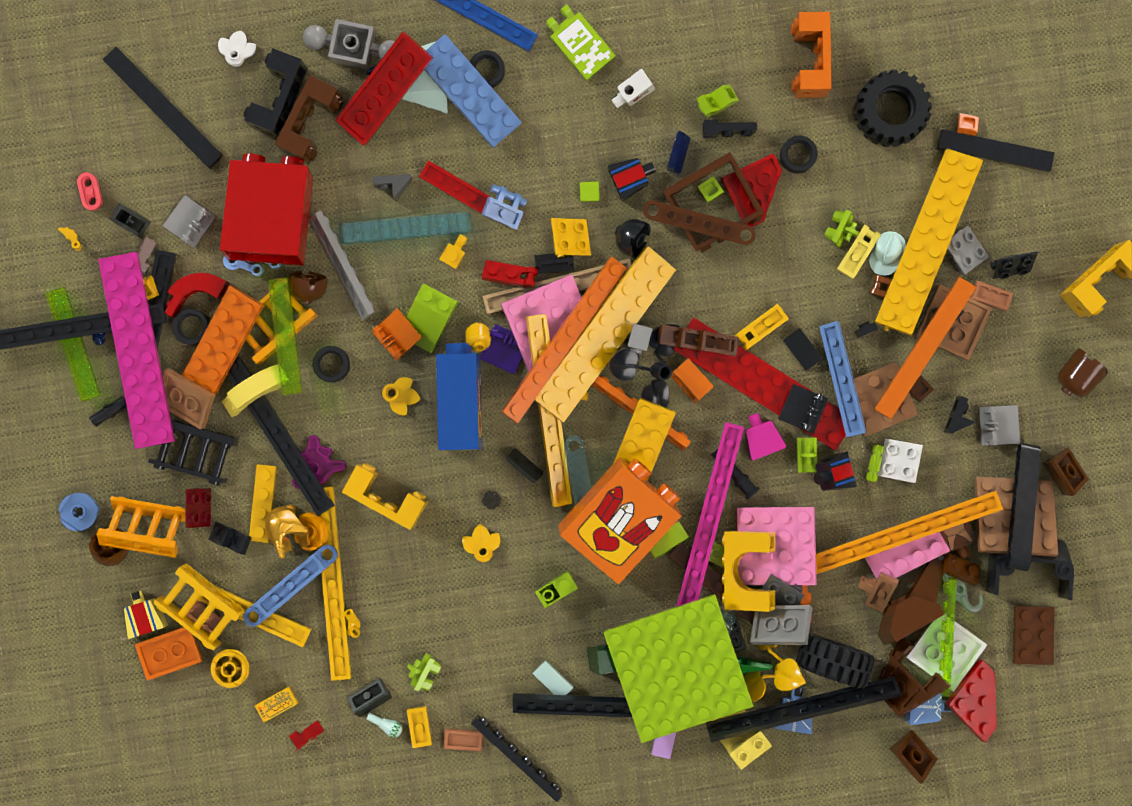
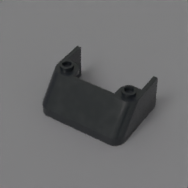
M1057 539L1058 555L1056 557L1031 555V562L1053 563L1054 574L1060 579L1059 597L1072 600L1074 566L1067 544ZM988 554L986 592L998 595L1000 575L1008 576L1015 571V569L1006 567L1007 554Z

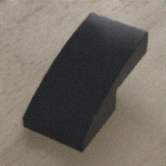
M215 522L208 540L245 555L252 537Z

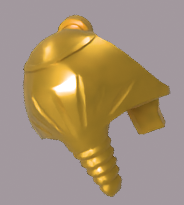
M292 504L271 510L265 522L268 539L271 544H274L277 554L281 559L285 558V552L293 550L289 537H285L287 534L298 535L301 548L310 545V532L296 517V508Z

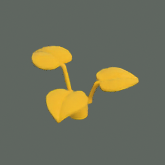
M757 645L760 650L768 649V652L779 660L780 663L775 666L776 674L761 676L759 671L748 672L744 676L752 702L760 700L765 694L766 684L763 680L765 678H774L776 688L781 691L794 690L806 683L795 660L790 658L784 660L772 650V648L778 645Z

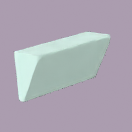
M547 660L532 673L554 695H566L573 689V685Z

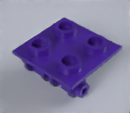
M495 324L490 332L491 344L487 349L483 350L480 359L515 374L522 355L512 331Z

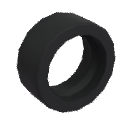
M480 51L474 54L470 63L475 69L478 62L483 59H491L497 64V75L492 80L486 81L494 88L504 78V62L493 51Z
M802 135L793 136L788 139L780 151V161L783 167L795 174L808 171L814 165L818 156L815 143L810 138ZM798 143L805 145L810 152L807 163L800 166L792 164L787 154L789 148Z
M185 309L179 312L173 320V334L183 344L198 345L210 320L206 314L199 310ZM196 316L203 323L202 333L196 338H187L181 331V324L185 318Z
M326 346L316 352L313 357L312 367L318 378L334 383L341 381L347 376L350 370V360L344 350L336 346ZM328 353H335L342 359V369L336 375H327L321 370V359Z

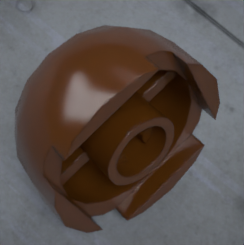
M303 271L291 272L289 289L296 298L300 299V302L310 304L312 301L323 297L328 282L325 275L309 271V274H302Z
M117 528V530H116V531L124 532L123 530H121V529H119V528ZM96 531L91 536L89 550L93 559L104 566L120 564L128 555L129 550L99 545L98 531Z

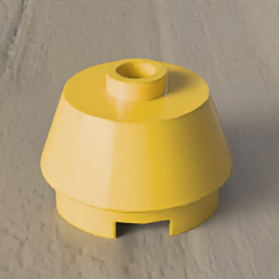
M226 649L219 652L213 658L211 675L219 685L226 688H234L241 685L247 679L249 663L241 652L234 649Z

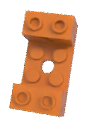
M799 12L797 17L794 18L793 24H791L790 33L794 35V41H816L814 42L813 51L814 54H817V61L814 62V70H800L797 76L792 80L791 91L795 92V98H825L831 90L830 12Z

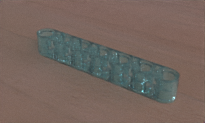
M457 212L339 224L341 244H357L464 234L472 232L470 212Z

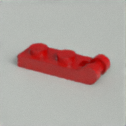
M486 260L482 280L533 289L535 286L534 278L537 276L538 269ZM522 275H527V279H521Z

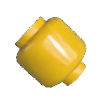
M473 323L466 329V343L472 346L473 351L481 352L490 346V330L486 325Z

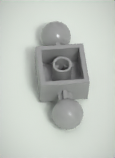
M338 19L335 21L333 35L327 34L325 29L319 25H311L303 33V41L310 49L319 50L325 45L330 46L328 58L331 62L369 70L371 56H378L381 60L395 42L387 40L381 43V45L374 44L376 37L374 27ZM353 42L356 43L354 47H349V45H352Z

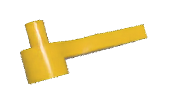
M68 227L58 228L66 239L72 242L71 246L73 249L80 251L82 245L78 241V235L75 231Z

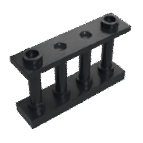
M171 420L173 433L176 430L183 432V440L176 465L165 462L170 443L161 444L158 458L149 459L148 463L154 464L153 468L164 470L166 467L209 479L208 483L220 486V483H226L227 479L220 477L227 450L231 446H237L239 438L206 429L201 430L195 426ZM195 435L201 437L200 441L202 443L193 470L183 467L191 438ZM212 440L220 442V450L213 475L202 472L208 447Z

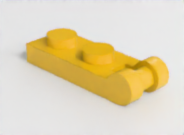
M776 304L734 336L739 337L743 344L742 347L747 350L789 318L781 307ZM748 332L754 337L750 341L745 335Z

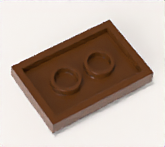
M1014 605V664L1054 665L1055 607Z

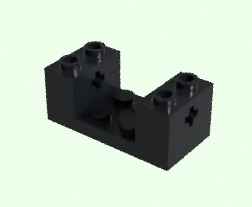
M272 48L271 53H268L265 58V64L273 76L282 79L279 87L281 90L280 94L273 101V110L251 102L250 107L247 106L245 109L244 120L253 129L278 138L291 113L308 68L302 59Z

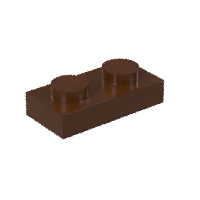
M949 553L944 556L943 573L975 586L979 584L980 566Z

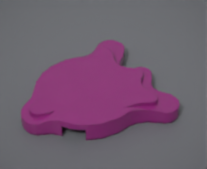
M311 435L308 438L307 448L302 454L323 485L333 473L344 471L346 463L338 460L332 461L330 459L333 453L332 449L321 446L319 437ZM293 479L292 485L295 488L300 489L295 480Z

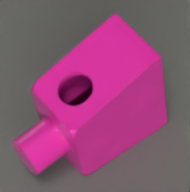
M759 413L748 416L751 428L744 430V435L751 461L786 448V444L771 420L762 423Z

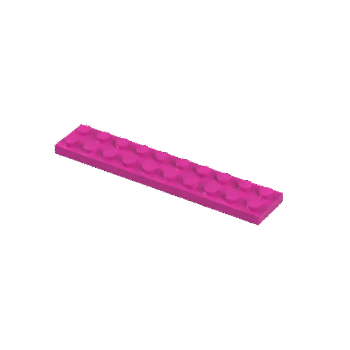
M138 252L98 259L135 449L175 442Z

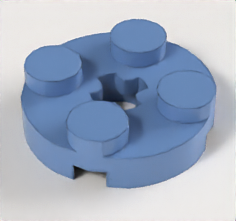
M74 493L68 495L59 506L60 520L66 528L72 531L87 530L98 520L100 506L89 494ZM75 508H82L83 515L77 517Z

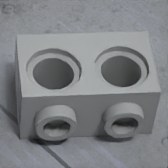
M633 324L626 348L634 350L637 355L645 353L653 328Z

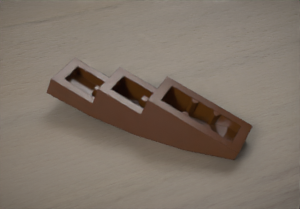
M662 324L659 326L657 344L736 356L739 337Z

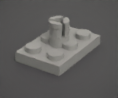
M775 605V610L770 612L755 611L750 642L753 645H807L812 607L810 605Z

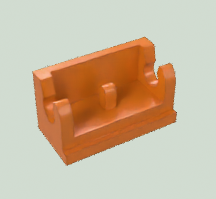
M689 358L671 374V378L694 403L699 401L714 387Z

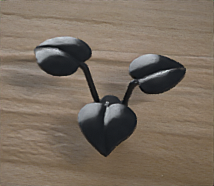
M665 324L668 326L680 327L679 325L675 324ZM657 327L651 333L649 345L655 349L654 354L660 363H654L651 368L636 365L638 362L637 353L630 348H623L617 351L609 360V369L616 378L623 381L633 379L636 374V368L649 371L656 379L651 381L652 385L644 387L641 398L667 408L669 388L665 380L671 377L672 370L670 366L666 365L667 362L663 361L661 356L671 355L674 352V347L657 344L659 327Z

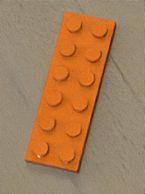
M230 285L182 376L216 396L264 305L234 285Z

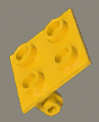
M551 218L555 256L558 259L565 258V255L591 256L586 219Z

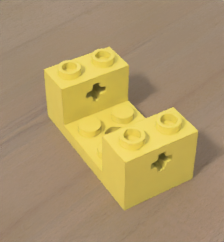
M742 710L724 717L745 713L746 710ZM761 730L720 740L741 770L772 747Z

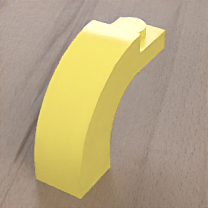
M280 364L268 367L231 389L227 393L228 396L222 400V403L231 417L237 416L259 397L281 388L289 378Z

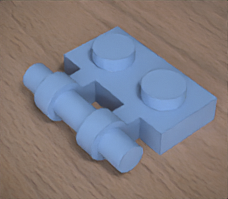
M493 184L490 191L496 194V198L488 197L481 215L517 230L524 213L517 208L519 205L525 206L527 200L518 193H511L507 191V188L503 186L498 187ZM504 198L511 200V204L503 203Z

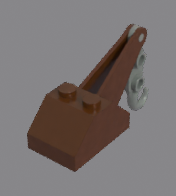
M946 553L927 562L906 595L888 602L890 606L886 607L883 611L878 632L883 645L897 642L945 615L940 605L936 603L941 581L951 597L956 599L965 610L975 613L982 609L984 605L982 595L978 596L979 603L977 606L970 605L967 597V588L963 581L943 573L944 556L947 555Z

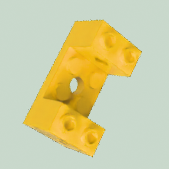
M1126 240L1115 244L1059 295L1079 318L1090 317L1091 315L1096 316L1104 309L1102 306L1107 301L1093 287L1102 279L1101 275L1103 273L1113 270L1122 280L1126 278L1132 279V242Z
M368 463L356 465L342 493L405 528L413 529L429 502L425 499L426 496L418 491L410 492L407 494L400 509L397 510L398 506L395 504L380 501L381 497L371 492L368 494L379 474L375 472L376 468Z

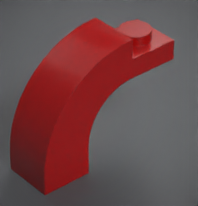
M208 273L186 275L176 281L168 290V293L174 297L170 298L166 303L165 313L175 318L188 297L197 292H207L221 300L230 283Z

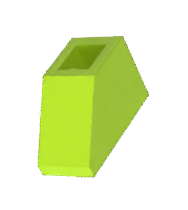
M567 570L540 587L535 593L544 608L578 589V586Z

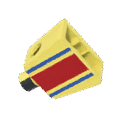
M142 590L130 594L134 605L124 608L128 639L168 626L163 613L153 603L155 598L145 601Z

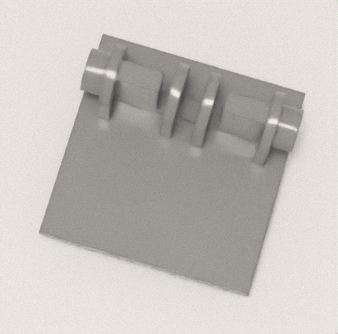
M184 195L163 227L194 248L216 216Z
M969 226L953 235L946 252L947 255L951 254L948 258L953 257L954 260L951 263L956 262L954 265L958 273L961 272L962 275H965L989 258Z
M1018 405L979 407L981 446L1020 443Z

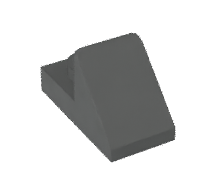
M411 174L376 176L372 177L374 187H378V190H388L392 186L393 199L396 201L412 183L413 177Z

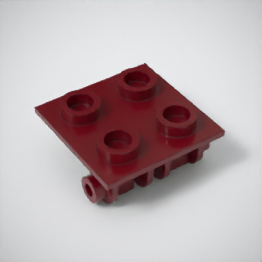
M211 488L186 489L185 528L211 526Z

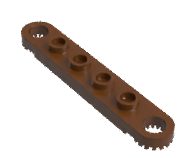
M649 201L643 207L645 217L653 221L743 245L753 243L756 238L755 230L748 225L658 201ZM651 205L658 207V213L655 216H651L648 213V208ZM743 230L751 232L750 240L744 241L741 239L740 235Z

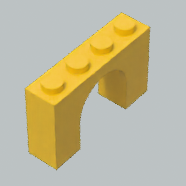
M725 531L722 537V545L724 546L722 557L724 593L722 595V603L724 604V609L763 612L775 610V590L751 589L741 581L738 573L739 562L748 552H775V532Z

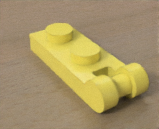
M865 224L836 269L852 280L881 236L880 233L871 231L870 227ZM864 236L870 238L869 243L863 240Z

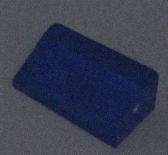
M682 131L677 132L667 165V171L677 174L681 173L690 143V137Z

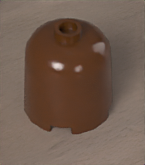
M1080 348L1075 351L1058 374L1059 383L1063 386L1061 390L1068 396L1072 394L1077 397L1087 396L1109 373L1106 367L1095 358L1090 360L1086 356L1087 352Z

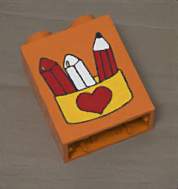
M619 457L558 524L560 536L618 585L681 517V513L676 505L681 499L680 496L665 483L658 489L647 480L652 474L651 471L636 458L628 464Z

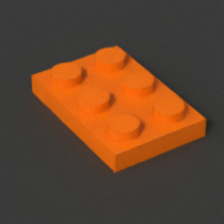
M184 627L134 644L147 681L203 661L195 636Z

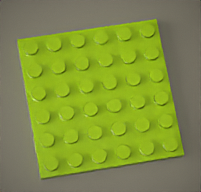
M715 594L603 631L641 743L754 707Z

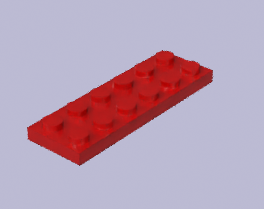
M402 32L335 121L360 144L365 146L433 60V57L406 32Z

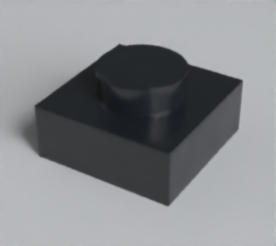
M867 321L858 325L859 329L854 332L857 338L877 330L878 327L876 322L870 324Z

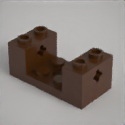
M309 75L275 145L282 152L292 157L300 158L308 165L311 161L313 162L318 153L316 151L317 147L311 140L299 134H302L305 130L306 124L304 123L307 117L310 118L312 116L314 104L335 114L336 110L339 111L341 109L343 97L339 90Z

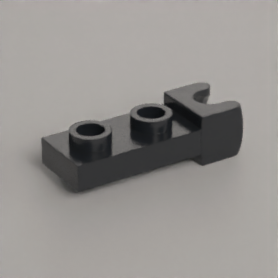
M704 120L703 138H717L719 134H722V137H733V134L750 137L757 131V122L718 123V120Z

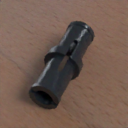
M120 396L112 403L105 404L100 411L89 417L92 424L97 427L109 418H114L115 414L127 407L125 398Z

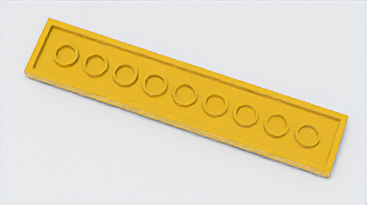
M948 148L945 150L875 320L876 324L909 336L913 335L983 160Z
M645 246L595 313L534 401L564 423L629 335L633 324H637L676 269L649 246Z

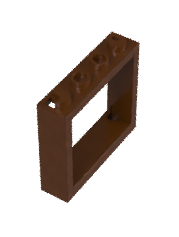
M731 152L663 190L670 205L680 207L674 197L675 194L724 166L731 164L756 212L737 223L746 225L751 222L753 225L762 220L761 216L765 214ZM684 229L697 252L699 250L702 253L712 248L710 244L716 241L718 243L725 241L724 239L711 236L699 243L693 231Z

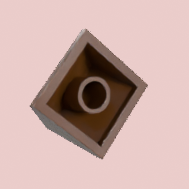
M1069 447L1043 462L1063 495H1075L1089 480Z
M913 730L909 731L889 748L920 784L924 782L937 761V758Z

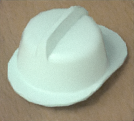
M892 231L881 234L869 259L870 267L876 274L887 276L896 271L906 247L905 240L900 234Z

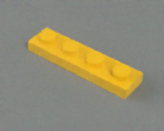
M260 464L256 466L249 536L252 537L251 541L269 542L265 530L267 515L273 510L277 466Z

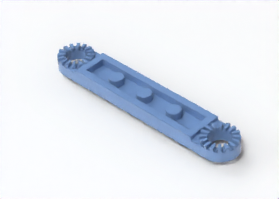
M324 545L244 612L243 619L248 626L255 627L266 620L335 562L338 557L337 549L332 545ZM325 549H330L333 552L332 559H324L323 551ZM254 611L258 614L257 622L250 621V612Z

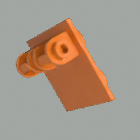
M398 308L379 326L377 325L372 329L373 335L377 337L396 361L422 338Z

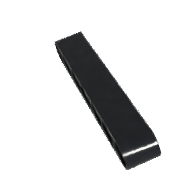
M1020 442L1016 453L1006 567L1027 572L1031 564L1041 447Z

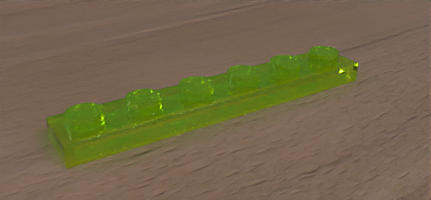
M289 278L268 280L282 395L303 393Z
M66 287L45 293L54 321L76 318ZM83 338L61 340L80 401L84 402L101 396Z
M948 577L947 582H944L943 593L947 594L946 601L942 603V610L946 615L945 621L942 620L941 632H944V640H940V652H943V659H939V671H942V677L950 685L957 579L954 577ZM951 686L941 693L942 696L950 697Z

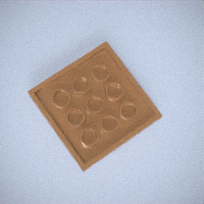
M978 476L975 478V497L996 490L1003 510L977 518L978 552L1007 554L1014 479ZM1038 480L1032 555L1054 557L1058 555L1053 481Z

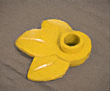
M401 377L394 384H387L382 391L383 398L390 402L392 411L399 415H407V405L415 404L420 400L419 394L410 388L413 379L408 377ZM392 389L396 392L393 397L389 395V391Z
M481 524L474 529L472 537L465 536L462 538V544L466 552L474 554L479 562L489 561L493 556V551L499 547L501 542L499 533L490 535L487 528ZM482 549L487 551L485 555H480Z

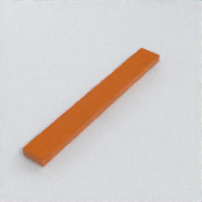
M958 277L875 406V410L890 419L893 418L977 288L976 286Z

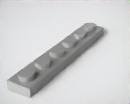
M322 211L314 213L309 221L363 321L375 312L374 306L368 300L363 285L359 283L354 268L350 266L345 251L341 249L336 234L329 227L327 217L323 215Z

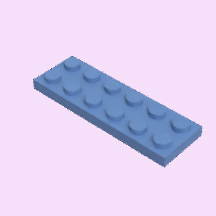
M446 34L426 50L433 57V60L426 67L425 72L492 148L522 123Z

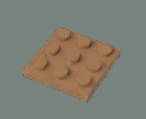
M940 284L937 286L915 338H920L933 318L934 313L931 309L939 308L951 289ZM969 298L962 309L964 313L953 323L938 348L967 361L972 355L992 310L991 307Z
M897 362L854 378L867 431L863 436L870 435L918 415L910 393L907 394L892 419L874 409L899 370Z

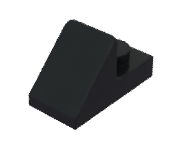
M963 396L956 397L944 433H954L976 423L962 417L969 408L968 398Z

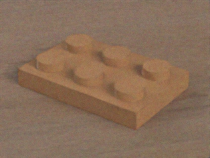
M170 368L165 370L163 381L169 411L201 430L206 428L215 394Z

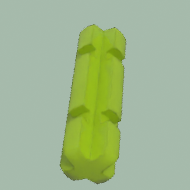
M873 445V455H871L868 467L869 472H867L866 476L868 481L876 482L878 479L877 472L880 470L881 454L884 451V446Z

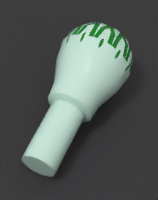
M369 713L366 720L378 725L389 737H398L402 732V725L396 720L382 719L372 713Z

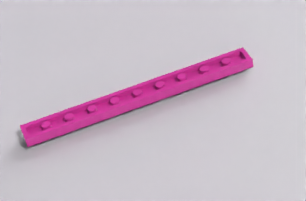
M725 422L677 606L699 599L744 430L742 426Z

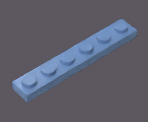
M835 321L819 326L846 437L865 434L867 431L840 322Z

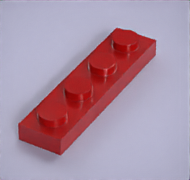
M429 160L419 175L420 179L482 214L486 201L490 197Z

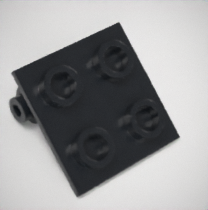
M1038 251L994 260L991 263V269L995 270L993 279H1005L1012 275H1025L1031 272Z
M792 384L778 419L814 434L828 398L822 394H816Z

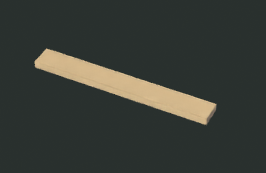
M630 258L619 261L627 268L624 274L632 265ZM604 265L570 273L573 275L579 292L588 289ZM570 274L535 282L533 289L516 287L484 295L482 297L486 313L489 315L503 311L501 303Z

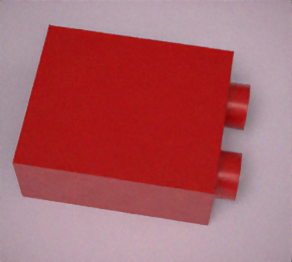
M252 153L243 154L242 161L230 160L220 251L227 260L304 266L313 187V176L309 167L304 165V160L285 156L281 158L280 163H267L264 156Z

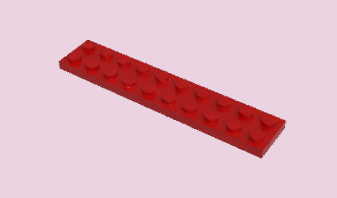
M694 317L687 326L688 329L718 333ZM739 345L736 356L674 347L673 349L686 359L689 358L694 364L778 416L782 411L792 384L811 391ZM827 401L814 434L802 430L813 438H817L818 441L834 451L837 450L846 435L840 409Z

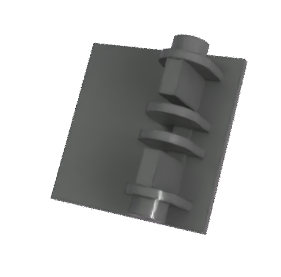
M773 574L769 576L761 589L775 590V605H799L804 597L802 585L795 584L790 586Z

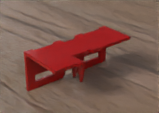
M318 720L304 729L302 733L299 734L295 730L294 733L289 735V738L297 748L295 752L309 742V738L313 737L311 739L313 740L323 733L324 729Z

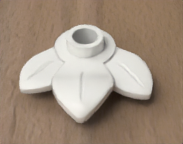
M237 31L230 36V40L220 38L218 48L220 53L225 56L229 65L238 67L242 65L244 59L253 56L256 51V44L247 43L246 35L242 31Z

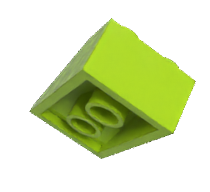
M424 283L414 299L406 318L422 336L415 345L433 353L459 303Z

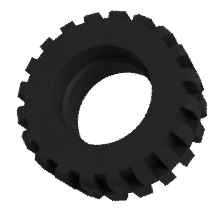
M891 70L889 73L883 71L878 76L872 77L865 84L857 96V101L854 105L856 110L854 117L859 122L857 125L858 129H863L865 132L863 136L866 139L870 137L873 139L872 143L876 145L882 143V147H889L890 145L898 147L901 144L910 142L926 127V122L931 116L929 111L932 109V102H928L931 96L929 92L924 91L925 84L923 82L919 84L916 81L918 79L917 76L909 77V72L902 71L901 73H898V70ZM883 93H896L907 102L909 117L903 124L890 125L879 117L876 111V101Z
M809 633L808 644L800 645L796 662L802 669L849 686L865 688L868 685L875 658L873 655L852 646Z

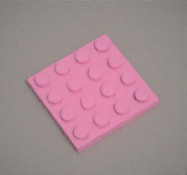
M572 274L501 303L528 372L533 366L526 316L546 314L551 341L581 299Z
M815 507L737 508V531L775 532V552H748L741 558L738 571L739 577L745 585H764L771 574L788 585H817Z

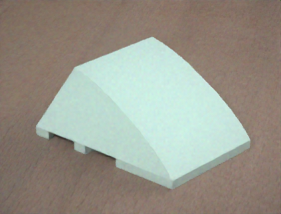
M435 42L430 43V44H427V45H424V46H421V47H422L423 49L427 50V49H428L430 46H432ZM424 70L402 100L414 102L448 114L447 96Z

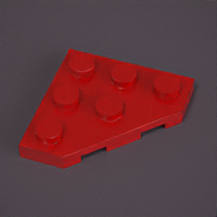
M774 153L741 168L744 177L765 213L761 216L763 219L753 225L751 222L746 224L750 227L764 222L782 172ZM733 172L722 177L721 180L740 219L742 220L756 212L736 173Z
M978 660L945 704L980 741L985 743L997 728L995 672L983 660Z

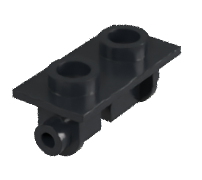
M555 253L534 255L535 268L538 269L537 274L574 270L573 255H565V258L558 259Z

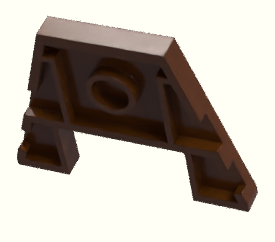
M905 638L897 641L894 650L891 649L890 659L886 667H883L878 678L880 680L895 676L901 696L884 701L901 717L951 686L939 673H935L925 686L913 676L901 663L913 648Z

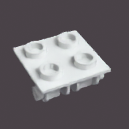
M885 438L878 476L916 483L923 445Z

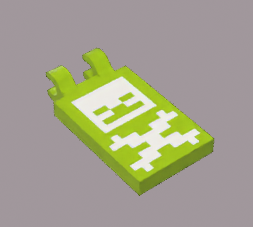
M566 4L561 8V14L566 20L558 25L556 20L550 17L546 21V25L553 32L550 36L551 40L587 82L611 62L616 55L582 14L578 12L574 15Z

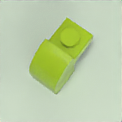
M730 84L722 85L712 93L703 94L696 98L699 103V109L707 118L724 111L739 101Z

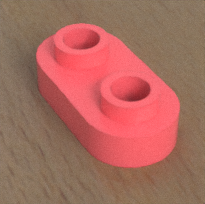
M82 173L77 179L82 204L90 211H97L103 204L98 179L91 173ZM88 180L92 182L90 186L86 185ZM95 198L96 203L92 205L91 200Z

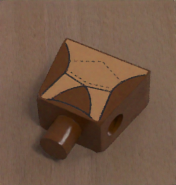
M970 521L940 531L950 551L955 550L961 559L970 555L966 547L967 544L974 542Z

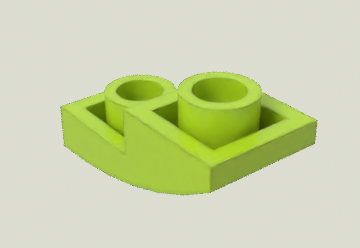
M680 522L675 523L649 551L654 560L689 538Z

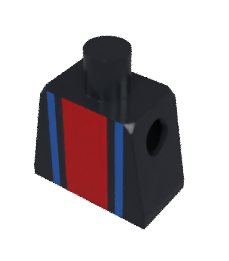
M638 158L611 164L607 168L622 202L645 188L649 183L646 176L656 172L652 162L641 166Z
M848 451L832 454L816 464L817 473L814 475V482L820 485L823 491L857 487Z

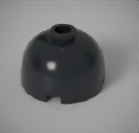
M629 219L622 225H619L616 228L615 236L616 245L620 252L631 258L638 257L647 242H643L646 235L650 236V224L638 219Z

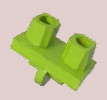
M849 210L845 212L835 211L832 221L838 223L839 226L837 230L828 227L824 234L828 240L833 242L834 246L839 248L843 240L850 241L852 236L858 237L859 232L855 230L857 223L852 222L854 216Z
M797 438L798 473L817 472L815 467L817 464V438Z
M425 653L422 661L416 659L414 664L408 663L407 668L411 670L408 677L412 678L410 684L414 687L413 689L429 691L433 681L427 678L428 673L432 672L437 675L441 669V665L430 654Z

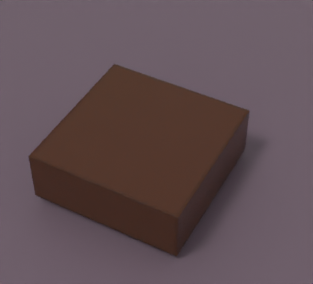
M920 375L909 393L918 402H921L934 389Z

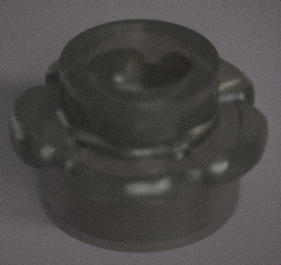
M487 491L484 494V498H482L483 505L487 506V509H495L501 503L500 495L496 491Z

